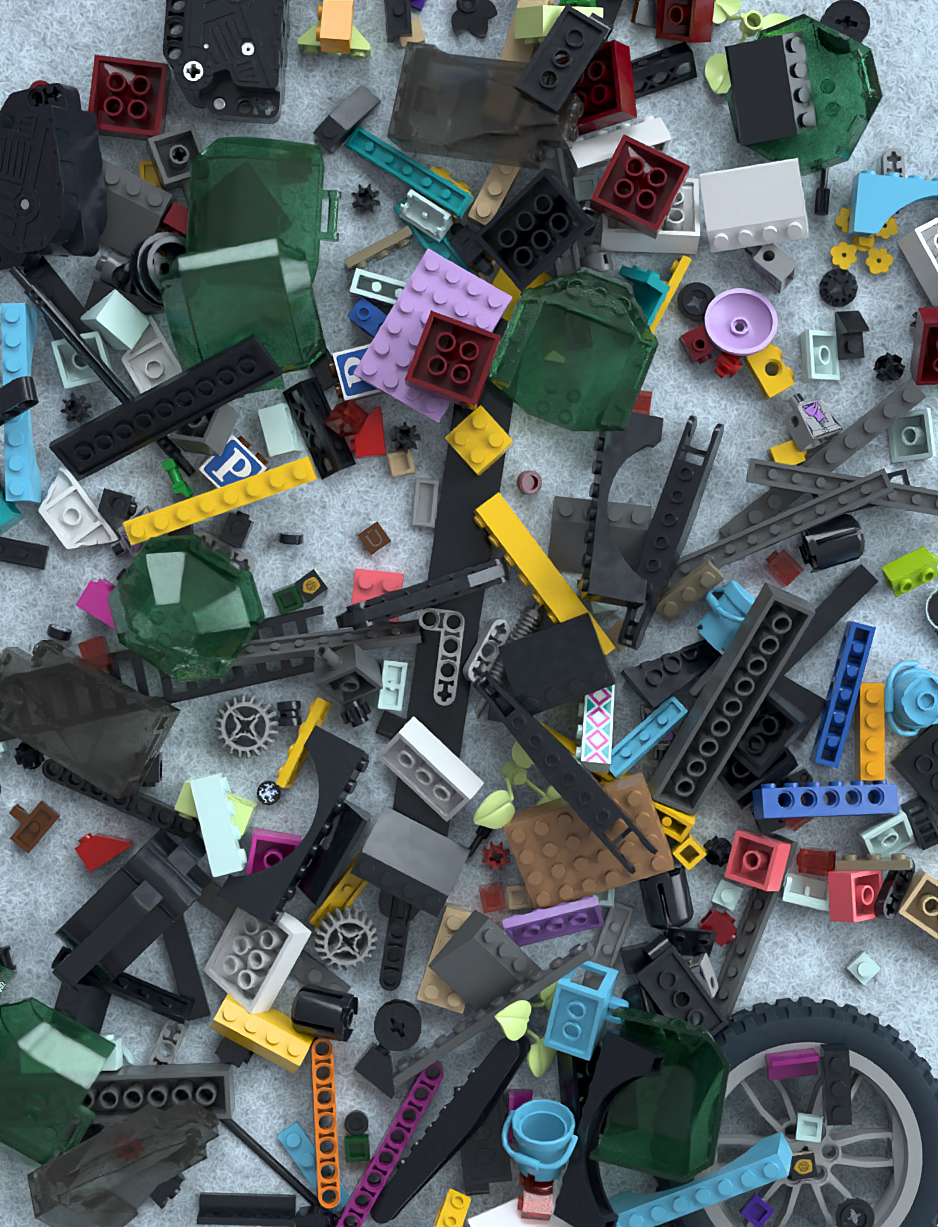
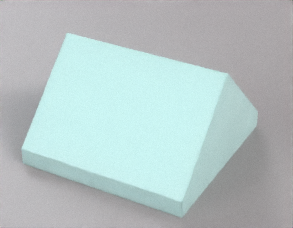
M116 289L80 318L93 331L99 330L102 338L115 350H132L150 323V319Z
M100 331L80 334L111 370L108 348ZM65 338L51 341L65 389L101 380Z
M805 330L800 334L802 382L840 380L836 332Z
M930 408L907 412L888 427L892 463L936 457Z
M899 810V813L887 814L856 832L867 854L878 853L881 854V858H887L916 841L907 815Z

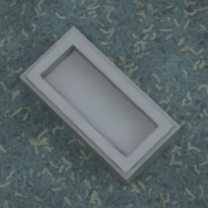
M415 478L411 526L435 528L439 480Z

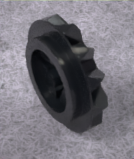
M839 268L828 271L822 277L819 284V292L822 299L833 307H844L850 304L856 297L858 289L856 277L848 270ZM837 281L839 284L847 282L842 289L844 293L841 294L840 291L831 294V291L836 286L834 282Z
M689 283L681 289L678 295V309L685 318L692 321L704 320L706 310L710 302L715 298V294L704 283ZM692 292L694 296L696 295L697 299L706 298L700 303V311L695 305L687 306L693 300Z
M858 1197L847 1198L846 1201L838 1205V1209L835 1212L837 1227H873L874 1211L867 1201ZM850 1209H853L856 1214H860L857 1217L858 1226H856L852 1219L848 1220L851 1217Z

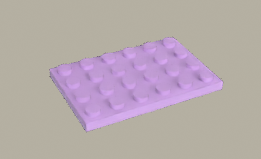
M427 249L353 375L438 424L451 402L408 387L405 384V377L430 311L432 310L493 332L510 304L512 296L434 251Z

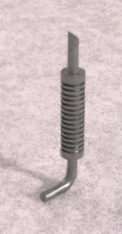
M577 595L580 601L583 602L584 599ZM535 602L532 608L526 606L522 612L524 615H520L521 619H518L519 624H515L516 627H513L514 632L511 631L510 633L512 636L509 635V640L505 642L509 643L534 633L533 631L536 632V627H539L538 623H541L544 618L540 614L543 605L539 606ZM497 656V661L494 662L495 665H492L493 669H490L489 672L504 688L506 684L504 681H508L501 656ZM482 696L474 707L477 720L488 704Z

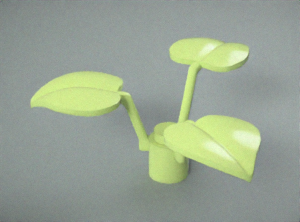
M715 0L714 24H721L726 18L729 21L741 20L739 30L743 35L738 44L744 43L747 37L754 36L758 30L759 34L764 35L763 38L803 31V34L806 32V29L798 22L781 14H769L763 18L758 11H749L746 15L741 13V15L733 16L740 9V0ZM715 54L711 56L705 64L704 73L712 92L715 94L731 92L726 55Z
M517 740L512 748L511 755L513 760L506 761L501 768V774L505 777L503 781L506 783L508 792L497 790L490 794L476 811L472 820L475 824L491 829H499L511 821L515 813V807L511 804L514 801L511 783L513 785L525 783L543 798L540 799L537 805L562 798L552 785L544 793L527 779V772L524 768L528 769L531 764H535Z
M559 980L538 993L541 1000L539 1003L519 1000L494 1016L500 1024L504 1035L509 1040L516 1041L525 1032L534 1038L536 1043L531 1045V1050L527 1056V1064L532 1075L537 1078L542 1076L551 1065L555 1056V1049L544 1046L545 1037L540 1040L539 1036L527 1028V1023L529 1022L531 1007H543L545 1005L547 1010L551 1011Z

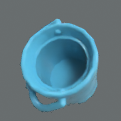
M731 580L726 587H715L706 593V602L711 609L695 627L701 629L699 631L700 634L717 651L722 649L725 652L754 603L755 598L734 580ZM716 593H724L719 600H717L716 597L713 595Z
M917 661L897 663L891 669L884 688V712H886L887 722L891 730L897 735L904 737L917 736L918 730L938 723V677L927 669L918 668ZM896 724L900 725V726L903 727V728H908V729H912V730H911V731L900 730V729L896 726Z
M534 1099L523 1103L515 1111L510 1110L501 1134L504 1149L519 1164V1169L526 1177H528V1173L534 1175L535 1181L539 1182L551 1181L561 1176V1170L566 1168V1162L571 1156L578 1137L574 1135L575 1119L572 1112L563 1104L549 1099ZM511 1122L513 1136L517 1140L518 1153L513 1151L508 1144L507 1135Z

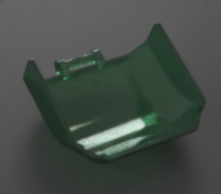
M260 137L217 138L191 160L186 259L191 265H194L208 285L304 295L312 290L319 265L320 241H339V233H337L338 204L342 194L338 190H323L324 161L320 145ZM322 199L329 200L327 232L321 231Z
M277 236L178 255L167 275L164 274L159 280L167 322L182 372L254 333L282 369V374L306 369L327 350L324 328L306 253L298 247L294 249L285 244L284 240ZM283 375L246 394L276 388L278 390L285 389Z
M33 997L25 998L16 1003L9 1004L7 1002L0 1004V1150L41 1174H44L55 1156L56 1149L61 1150L64 1156L74 1158L78 1151L77 1146L89 1125H92L96 1119V1114L81 1104L105 1062L115 1049L116 1044ZM77 1116L80 1118V1122L68 1141L63 1136L73 1118Z
M620 1006L612 1011V1016L621 1018V1029L667 1052L660 1076L643 1077L627 1086L615 1098L608 1110L606 1128L599 1147L590 1153L589 1159L686 1183L715 1163L730 1062L707 1030L683 1020Z

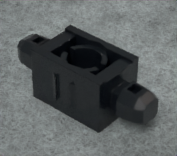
M455 223L451 227L453 237L449 242L477 274L481 272L485 276L491 275L494 272L492 264L494 259L474 237L477 233H474L468 225L464 227L460 223Z

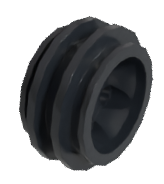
M163 232L149 236L136 245L130 256L129 273L133 286L143 299L149 304L165 308L177 306L194 297L201 284L202 267L197 252L186 239L171 232ZM159 250L165 252L164 257L159 254Z

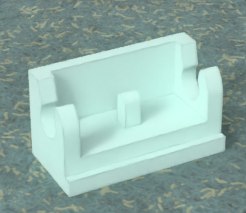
M410 189L407 194L408 200L406 204L400 205V218L440 243L453 224L451 215Z
M281 403L258 410L270 457H278L301 451L288 404Z
M378 658L377 662L381 664L383 689L373 693L372 706L380 709L401 711L408 663Z
M787 872L779 894V898L782 901L827 912L830 911L828 882Z

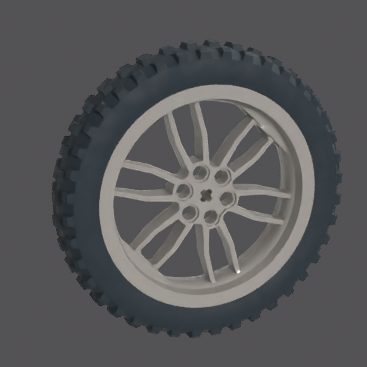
M799 997L797 1002H793L790 998L776 999L773 1005L767 1002H760L754 1004L751 1011L744 1008L732 1014V1019L728 1021V1025L693 1054L687 1050L678 1060L680 1067H674L666 1081L669 1087L664 1088L662 1095L659 1096L657 1102L659 1109L656 1110L652 1124V1130L655 1132H653V1140L650 1141V1152L653 1155L654 1165L651 1166L653 1178L657 1179L659 1185L656 1188V1192L690 1183L729 1164L730 1162L718 1163L717 1147L719 1144L754 1146L760 1139L768 1137L745 1133L715 1134V1119L719 1109L731 1091L740 1084L757 1110L776 1130L775 1134L783 1132L792 1154L799 1153V1151H802V1147L806 1146L807 1149L804 1152L812 1150L816 1166L821 1167L820 1173L817 1174L818 1177L793 1181L792 1176H787L768 1183L761 1188L758 1195L767 1202L783 1183L788 1186L783 1207L773 1227L786 1226L792 1215L800 1187L805 1183L810 1184L817 1204L830 1226L837 1227L826 1208L820 1186L830 1181L846 1198L852 1199L853 1197L848 1189L830 1171L834 1164L864 1168L890 1166V1181L883 1195L872 1208L875 1216L873 1227H938V1079L934 1078L931 1074L932 1068L926 1059L919 1057L915 1053L916 1047L909 1040L902 1041L899 1038L900 1033L891 1025L883 1026L875 1015L871 1013L866 1015L860 1014L855 1006L847 1003L840 1007L836 1002L829 999H823L821 1003L815 1002L809 997ZM845 1043L849 1049L850 1070L854 1071V1075L850 1080L851 1101L861 1081L865 1079L877 1091L888 1110V1128H859L830 1135L829 1132L834 1125L827 1126L823 1118L821 1143L796 1140V1129L792 1134H785L786 1127L790 1125L797 1127V1116L788 1094L779 1079L773 1080L779 1090L787 1114L777 1120L758 1101L747 1084L746 1077L762 1067L767 1070L765 1054L814 1048L821 1059L820 1044ZM821 1075L814 1086L806 1114L818 1115L822 1101ZM888 1138L889 1154H886V1156H859L841 1151V1146L865 1139ZM824 1146H833L831 1152L827 1154L822 1153ZM724 1200L668 1221L669 1223H674L676 1227L753 1226L746 1218L741 1221L730 1210Z

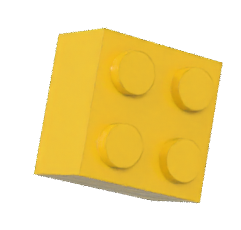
M481 405L445 437L446 441L478 476L514 445V441Z

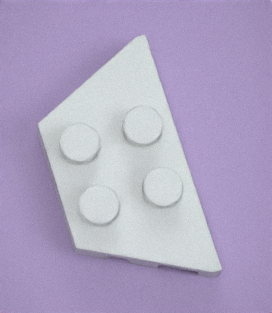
M152 316L149 317V325L132 350H127L121 359L140 393L184 371Z
M62 465L54 483L51 484L46 499L43 500L38 511L64 547L70 550L119 541L120 538L102 513L98 512V508L80 483Z

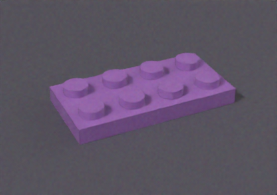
M597 896L583 897L579 901L572 903H559L552 908H540L532 911V913L525 915L516 914L502 920L506 935L518 947L605 925Z

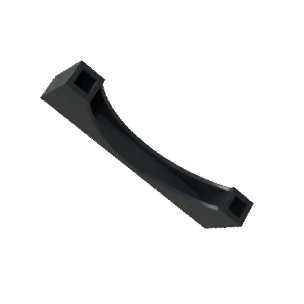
M608 407L598 416L597 428H599V437L596 438L594 444V451H597V456L592 465L594 483L591 484L589 490V497H592V502L587 510L586 517L589 520V529L586 530L584 536V543L587 544V548L581 562V566L584 567V575L579 582V591H582L581 599L638 609L645 604L647 580L641 579L630 568L614 542L608 521V497L613 479L623 463L638 451L646 447L654 448L661 442L664 418Z
M316 725L304 744V747L311 753L314 760L319 783L317 810L308 833L292 853L275 865L260 872L234 877L229 874L217 895L272 927L281 920L285 904L293 899L296 893L295 887L299 880L304 879L310 860L318 855L321 849L320 843L324 836L327 837L330 834L335 816L341 814L345 807L344 801L347 795L352 794L357 786L356 780L360 772L364 773L369 765V755L364 750Z
M622 1029L607 1030L602 1040L603 1045L600 1056L596 1061L593 1080L589 1085L588 1097L582 1109L579 1127L575 1133L578 1140L569 1157L566 1172L562 1177L560 1193L555 1201L556 1206L553 1215L573 1227H616L619 1215L614 1213L610 1205L599 1169L598 1145L602 1123L612 1102L627 1086L643 1077L661 1075L667 1052Z

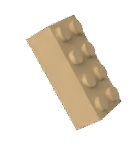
M919 869L908 886L898 913L936 939H938V881Z
M446 903L416 999L463 1014L466 1002L432 971L428 965L473 911Z

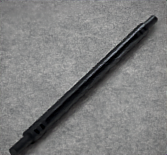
M16 265L12 267L8 272L23 287L25 295L29 297L122 404L134 398L52 304L49 298L38 288L35 282L32 284ZM168 435L155 441L169 459L173 458L188 477L196 471L181 454L182 450L168 438Z

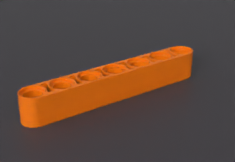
M316 1036L310 1045L316 1194L319 1203L323 1207L330 1209L334 1208L340 1201L333 1046L329 1039ZM319 1042H326L328 1045L327 1051L323 1054L315 1052V1046ZM321 1066H326L329 1069V1073L325 1078L316 1076V1071ZM321 1091H328L330 1093L329 1100L324 1103L317 1100L318 1094ZM322 1116H330L331 1123L327 1127L319 1126L318 1122ZM330 1140L332 1142L331 1149L326 1152L321 1151V1142ZM325 1165L333 1166V1172L329 1176L321 1174V1169ZM333 1190L335 1192L334 1197L328 1201L322 1199L324 1191Z

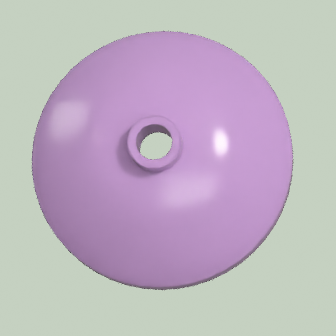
M736 288L720 293L710 302L706 310L704 324L709 339L720 350L732 355L747 356L762 351L771 343L776 334L778 320L776 311L767 298L753 290ZM740 327L743 331L738 332L735 328Z

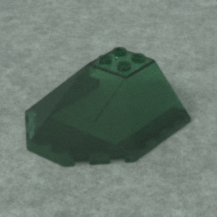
M582 267L574 273L566 276L561 275L544 282L540 286L530 287L521 292L495 354L488 379L527 414L567 430L625 431L659 343L656 336H653L648 325L649 322L641 305H638L634 291L629 283L593 269Z

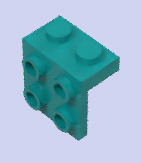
M622 265L618 274L633 283L634 286L618 315V319L624 323L646 330L653 323L670 286L659 279L660 275L650 269L646 272L636 265H633L632 268Z

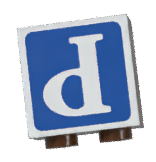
M370 344L333 353L331 356L332 361H328L331 375H336L338 384L334 385L337 398H342L343 404L384 394L382 391L353 375Z
M233 434L229 437L221 457L211 456L199 468L217 488L268 471L269 469L265 466L268 461L260 453L254 455L248 449L251 445L241 435L236 438Z

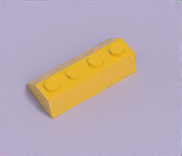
M227 994L209 1027L293 1074L300 1067L314 1038L313 1035L298 1032L292 1025L291 1017L273 1007L268 1012L250 1014L229 994Z

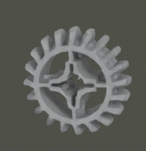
M245 693L241 694V702H239L237 696H233V705L229 701H225L224 706L227 710L223 708L218 709V712L223 717L214 718L215 722L221 723V726L214 727V731L222 732L221 735L216 737V740L224 738L226 742L221 745V748L224 749L230 745L231 748L228 754L232 755L236 749L238 750V758H241L243 751H246V757L250 759L253 750L258 757L261 755L260 747L267 752L269 747L266 741L270 744L275 743L270 734L278 735L279 731L272 729V726L278 725V721H271V718L275 717L277 713L272 712L269 714L267 712L272 705L269 703L263 707L262 704L265 700L263 697L256 703L255 694H251L249 701H247ZM249 706L258 711L253 716L246 717L236 708ZM230 714L234 717L233 719L237 724L236 730L231 735H229L227 729ZM262 717H264L266 723L263 738L256 729V723ZM255 718L250 725L251 732L246 730L237 734L243 726L242 720H245L246 723L248 720L251 721ZM242 735H246L257 744L245 746L238 744L235 740Z
M345 905L341 912L338 907H335L333 915L330 912H326L327 919L319 918V923L322 926H317L314 929L317 935L313 936V941L316 943L314 949L318 952L319 959L324 960L327 966L332 964L336 970L341 966L343 970L347 971L348 965L356 969V963L359 961L365 965L363 958L365 956L372 958L369 950H376L377 947L374 943L378 941V936L375 934L377 927L373 925V919L367 917V913L364 910L359 912L355 906L350 911L349 907ZM344 923H352V924H350V925H348V926H343V925H341V924H344ZM335 929V934L330 939L331 942L328 943V938L331 932ZM341 932L344 934V936L348 937L350 944L343 939ZM363 933L362 940L360 944L356 947V942ZM344 950L349 951V952H347V953H340L341 951H344Z

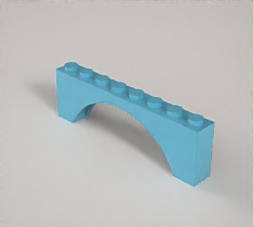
M872 170L861 171V173L853 177L848 236L872 238L879 233L886 221L899 209L915 202L938 199V178H932L931 181L923 180V176L910 175L908 178L899 177L898 173H885L884 176L876 175V172Z
M0 303L3 386L19 377H31L32 355L35 341L38 337L37 311L26 303ZM30 408L4 424L6 501L17 504L42 503V478L35 456Z
M781 1131L760 1139L737 1159L690 1183L648 1194H639L628 1190L608 1198L614 1213L619 1215L616 1227H654L787 1177L789 1175L792 1151L783 1132Z

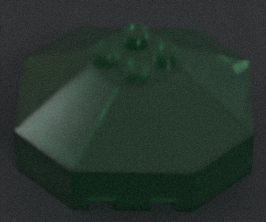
M801 14L759 31L755 40L803 31L818 130L744 146L771 162L798 158L800 175L806 176L850 159L883 98L872 48L806 14ZM730 86L726 94V98L737 143L740 144L732 89Z
M196 534L150 537L107 598L119 643L178 683L224 678L265 618L253 574L245 568L240 571L230 564L232 559L218 549H215L213 552L201 544L203 539Z

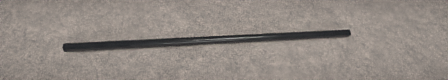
M160 1062L158 1065H168V1062ZM232 1118L218 1119L311 1205L320 1204L316 1195ZM334 1213L333 1215L335 1224L338 1216Z

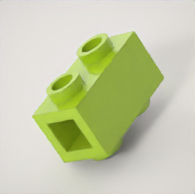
M922 546L882 566L884 581L895 597L908 593L912 589L938 577V558L933 552L929 553L926 547Z

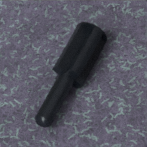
M827 165L821 167L820 188L816 190L814 214L818 216L828 215L830 189L827 188L829 171Z
M481 825L476 830L477 836L469 847L471 851L468 857H472L483 839L486 840L493 829Z

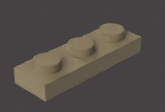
M406 226L344 259V262L349 272L352 270L356 271V268L363 270L368 267L367 262L375 258L377 261L384 259L389 255L388 251L397 247L400 250L411 243L410 239L413 238V234L409 226Z
M707 559L662 595L656 611L670 623L723 581L724 575Z
M878 853L866 854L867 858H857V854H843L842 858L836 861V871L910 870L913 867L912 857H906L905 853H893L891 857L881 858V854Z

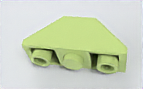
M321 20L298 38V48L303 50L304 54L316 55L317 52H321L320 42L316 41V27L321 26ZM352 25L350 53L327 52L328 56L341 57V54H351L352 58L365 59V56H371V46L355 26Z

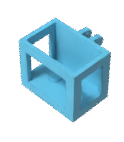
M586 961L579 968L603 975L605 978L598 991L572 982L578 967L559 979L543 1045L590 1061L604 1033L606 1021L624 1024L625 1014L616 1010L627 1011L629 1003L624 999L613 996L618 970Z

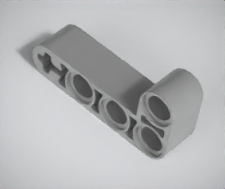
M426 608L419 614L420 626L427 630L441 632L434 699L438 704L445 706L451 704L456 696L465 623L463 616L459 612ZM427 612H432L436 615V623L432 626H426L423 623V616ZM456 615L460 618L461 624L457 629H450L447 626L449 616ZM453 639L457 642L458 648L454 653H447L445 651L444 643L446 640ZM450 663L454 666L455 672L453 676L444 677L442 675L441 667L443 664ZM439 679L454 681V686L448 684V692L452 693V697H448L446 701H442V697L438 696V692L443 691L444 684H439Z

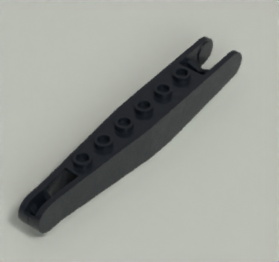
M691 415L686 423L649 527L637 575L641 579L647 580L645 597L647 604L639 623L634 621L638 609L627 608L618 637L619 645L638 650L641 646L647 627L691 532L723 436V424L718 423L715 426L708 449L704 451L690 446L697 426V416ZM687 453L703 457L702 466L686 462ZM627 640H628V641H631L632 644H631V645H630V644H627V643H626Z
M486 670L472 683L546 780L631 874L636 872L635 866L616 847L631 831L638 836L642 844L651 853L656 854L658 852V849L581 761L506 691L490 672ZM485 677L486 680L480 684L479 682ZM500 695L515 708L508 716L495 701ZM621 817L629 827L612 842L604 832Z
M523 1035L516 1041L509 1040L506 1037L500 1039L482 1063L469 1073L466 1083L454 1092V1098L451 1102L440 1110V1116L425 1129L424 1132L426 1134L423 1138L413 1144L410 1149L412 1151L410 1155L403 1158L396 1166L398 1171L378 1195L370 1210L371 1217L375 1222L384 1224L394 1220L485 1123L531 1050L530 1040L527 1036Z

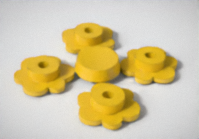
M850 207L848 209L842 208L839 212L840 215L835 219V224L841 227L843 233H848L849 222L847 219L850 216ZM890 217L884 224L886 228L882 226L879 233L875 236H881L882 239L886 240L890 235H895L898 232V226L895 224L897 219ZM854 236L853 244L847 245L846 242L842 241L838 246H833L830 249V255L833 257L832 264L839 265L843 270L848 269L851 264L857 261L855 256L857 250L868 251L869 258L865 260V264L870 266L869 271L873 275H877L880 272H888V266L893 263V257L887 254L885 248L879 250L872 248L875 243L874 236L872 238Z

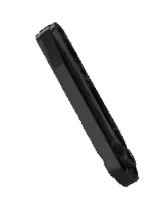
M503 557L349 605L346 607L347 611L335 616L338 628L352 627L353 631L507 582L510 580L507 564L504 562Z

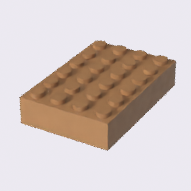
M642 772L602 784L606 791L658 849L656 854L651 853L633 831L616 845L620 852L635 866L636 872L634 874H631L563 798L515 812L511 821L503 826L535 910L540 908L548 909L559 903L574 901L674 869V858ZM620 817L604 833L613 842L629 826Z

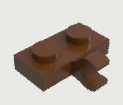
M43 800L30 815L17 803L9 814L22 824L10 839L24 851L30 853L61 815Z

